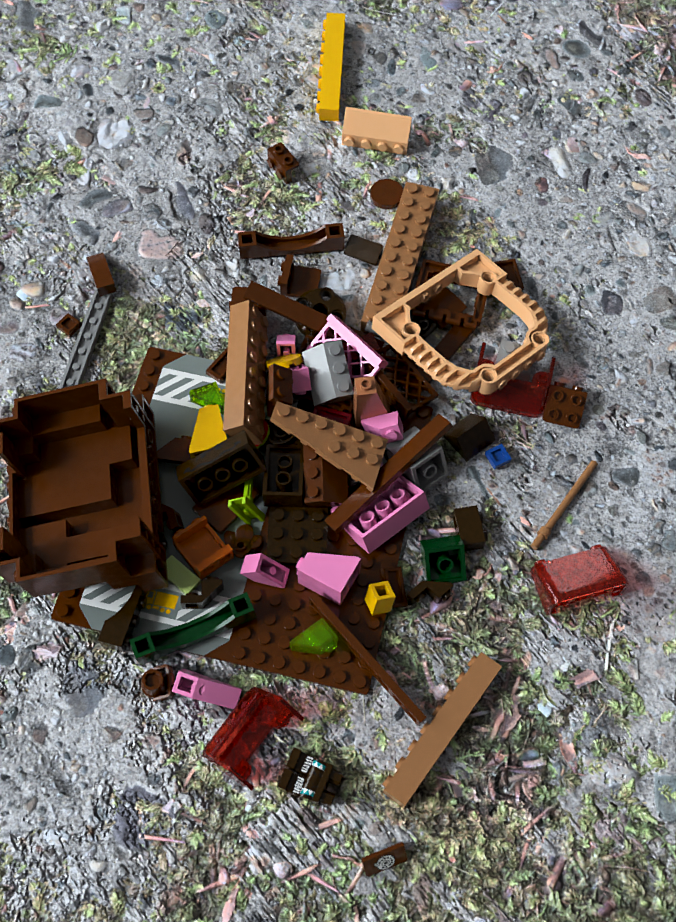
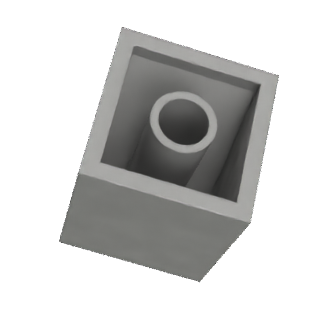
M414 426L403 433V440L386 445L385 451L388 460L420 431L417 427ZM435 443L402 476L424 492L449 475L443 448Z

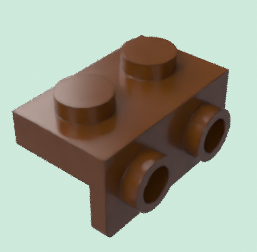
M280 142L267 149V163L271 169L273 168L276 171L278 178L282 179L285 184L292 182V170L299 167V162L285 145Z

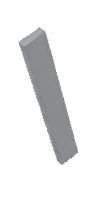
M95 290L58 389L82 384L113 299L112 293L99 297L98 291Z

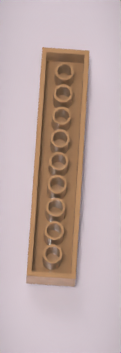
M406 181L361 319V332L376 336L364 331L368 320L373 321L374 315L410 293L437 206L439 189Z

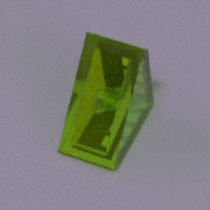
M216 381L190 390L189 396L192 403L202 407L218 404L220 413L224 415L225 402Z

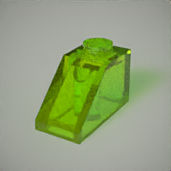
M321 618L291 640L289 645L292 651L322 655L324 652L329 653L336 648L338 636L327 622Z

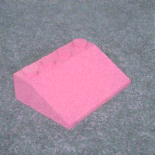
M401 475L344 529L361 548L370 554L430 509L425 492ZM339 506L331 508L329 510L330 513L334 512Z

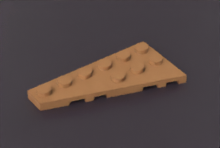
M278 401L276 402L270 419L272 423L288 434L296 436L302 444L310 446L319 456L339 470L343 469L356 482L360 481L367 486L366 489L369 491H373L388 439Z

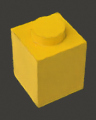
M388 581L369 584L365 602L371 614L377 615L391 612L396 596Z

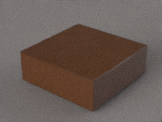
M69 313L56 324L57 329L68 337H71L82 326V323Z

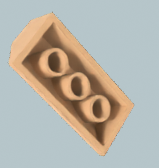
M346 107L342 130V145L407 155L412 117Z

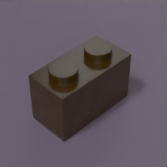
M477 505L454 509L452 519L455 532L464 543L465 552L483 549L486 541H488L486 530L482 528L483 515L482 512H478Z

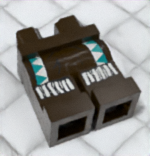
M293 747L286 764L287 769H284L277 785L278 790L317 806L320 804L332 806L335 794L327 791L326 787L328 783L339 787L343 774L335 770L332 764L314 758L302 752V750Z

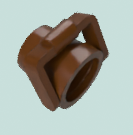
M163 664L153 667L142 676V691L147 697L153 699V702H160L174 697L175 692H172L175 680L172 666ZM166 669V676L160 671Z

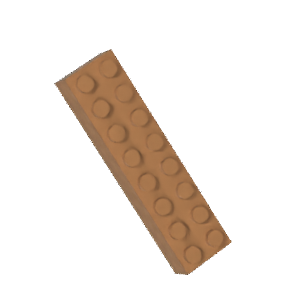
M250 300L230 306L223 431L229 437H232L245 430L253 443L259 445L263 444V435L265 434L264 403L266 402L265 373L267 371L265 363L268 354L266 346L269 323L267 317L263 316L258 307Z

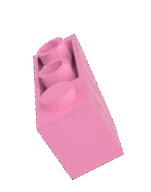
M183 668L178 671L172 692L203 702L236 709L242 689Z

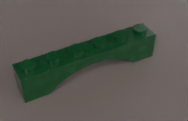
M246 592L228 599L211 612L190 622L164 630L148 632L129 641L135 659L142 666L256 619L257 616Z

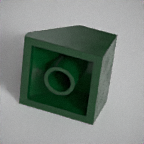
M459 535L420 540L421 559L426 581L451 583L467 581L464 543Z

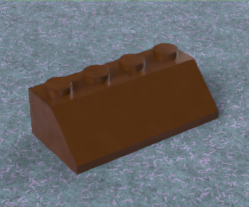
M303 444L304 503L311 508L340 506L349 498L348 473L343 469L339 470L315 453L313 448Z

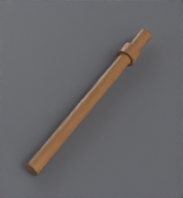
M591 460L545 526L539 529L537 537L530 545L532 549L537 550L542 542L548 539L554 525L597 467L598 463Z

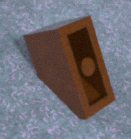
M182 435L181 438L175 437L156 451L158 461L183 464L190 460L189 448L192 437Z

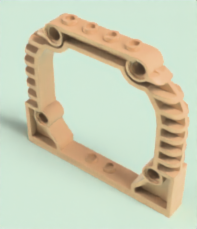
M475 249L374 315L372 321V329L401 355L406 353L411 360H414L419 367L424 369V372L431 375L432 379L440 382L442 386H449L457 391L469 389L468 392L478 391L484 395H489L497 389H502L509 380L516 379L520 372L528 370L535 361H540L545 356L550 340L547 335L548 319L544 314L543 308L537 305V301L530 299L527 293L524 294L520 287H516L514 282L508 281L506 279L507 273L478 249ZM452 282H456L459 286L475 287L482 295H493L523 320L528 327V331L522 346L497 364H482L473 370L457 367L446 360L419 336L420 326L415 322H411L410 310L422 302L425 303L431 296L440 293L443 288Z

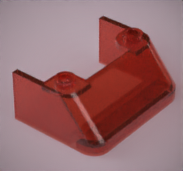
M482 342L477 366L482 364L495 365L491 360L483 359L485 342ZM552 357L547 372L540 371L535 373L532 382L511 379L502 389H497L489 395L481 394L478 391L471 392V402L477 406L526 417H540L546 404L556 358Z
M253 687L247 691L203 750V756L234 781L252 791L254 786L247 781L251 774V765L248 763V760L272 728H284L288 725L291 717L299 721H303L304 717L284 698L258 687Z

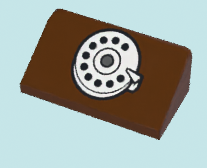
M397 843L363 857L361 864L365 875L369 877L406 862L407 855L404 843Z

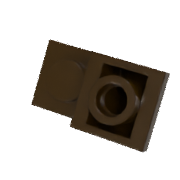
M218 577L202 579L201 595L194 592L181 595L180 603L182 609H204L224 590L223 580Z
M421 581L407 593V601L411 606L415 602L420 603L427 596V593L436 604L441 601L445 602L452 596L454 585L451 582Z

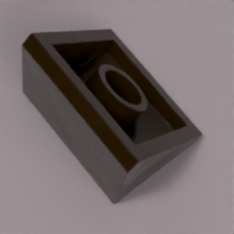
M472 413L455 424L443 435L466 462L496 440L487 419Z

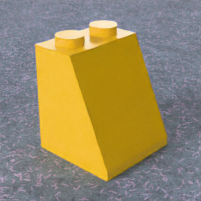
M210 404L199 408L189 448L191 459L227 439L226 433L223 431V421L218 404Z

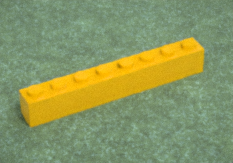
M327 13L326 19H323V29L325 31H322V41L324 43H321V53L323 54H320V65L323 66H319V77L322 78L318 79V89H321V91H317V101H320V103H316V113H319L320 121H339L345 13Z

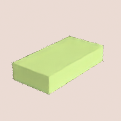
M173 555L166 560L168 580L185 595L193 592L201 583V579Z

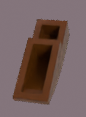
M104 253L86 257L99 297L117 292Z

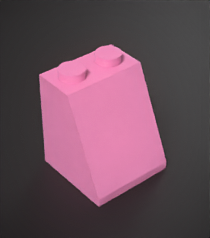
M308 552L304 558L301 557L296 565L298 583L341 605L360 573L361 558Z

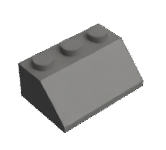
M342 341L322 343L303 351V362L309 369L312 389L310 392L314 407L351 400L354 391Z

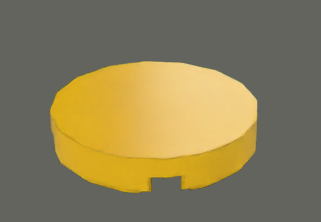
M288 354L266 361L265 365L267 370H269V366L273 363L290 368L293 363L294 366L300 365L303 359L301 354Z

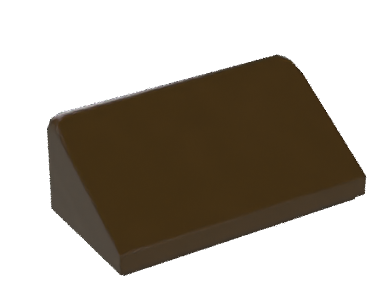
M351 234L344 255L376 266L382 255L383 246Z

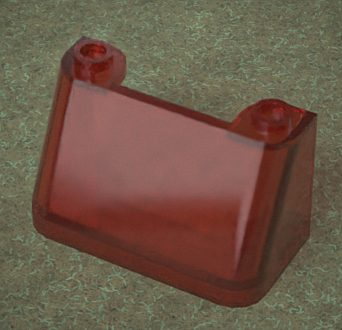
M601 544L592 546L590 550L545 561L543 559L536 561L530 570L546 616L556 613L557 608H567L569 604L605 595V597L610 594L612 597L620 596L629 586L625 574L607 547L601 546Z

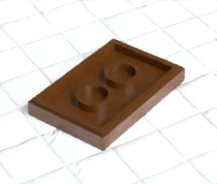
M244 483L200 507L194 505L192 510L200 517L205 515L208 524L221 535L238 518L228 508V500L243 497ZM253 486L252 491L254 502L261 495V491Z

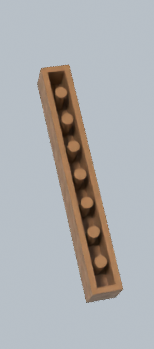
M481 652L478 657L474 655L467 664L470 667L466 673L461 672L455 681L458 683L454 690L450 688L444 697L447 701L443 706L438 705L434 710L432 716L435 718L430 724L428 722L425 723L420 730L422 734L418 741L414 739L407 750L410 751L406 758L402 756L396 764L395 768L398 769L393 776L389 774L382 785L385 787L383 793L403 809L502 668L501 665Z

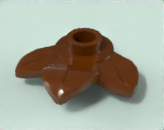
M243 524L237 528L236 532L226 531L224 542L225 545L229 544L235 557L242 559L245 558V555H249L251 550L257 549L262 545L263 536L254 535L252 526Z

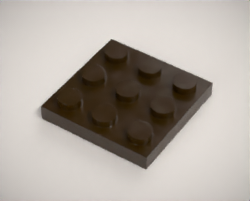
M269 506L266 556L281 565H297L301 557L304 558L308 552L327 554L328 525L324 520L328 517V508Z

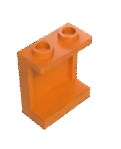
M205 515L194 519L189 526L179 529L172 536L173 545L201 580L234 558L231 546L229 544L225 545L208 524Z

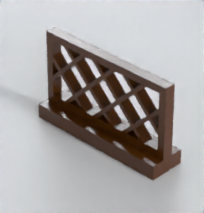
M390 344L376 351L386 361L395 362L394 368L387 366L384 369L381 368L376 374L375 379L390 407L394 411H398L402 421L407 419L411 413L438 398L439 394L404 354L401 355ZM391 349L396 356H386V352ZM398 363L404 364L407 367V371L397 369ZM364 364V374H370L375 367L371 364ZM384 371L394 373L393 379L386 377ZM396 375H405L406 381L397 380ZM409 376L415 377L419 383L409 382ZM395 384L405 386V392L398 391ZM408 387L418 389V394L408 393ZM421 390L428 391L431 396H421ZM407 398L416 399L417 404L411 406Z

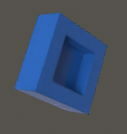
M503 444L485 451V456L494 470L512 460Z

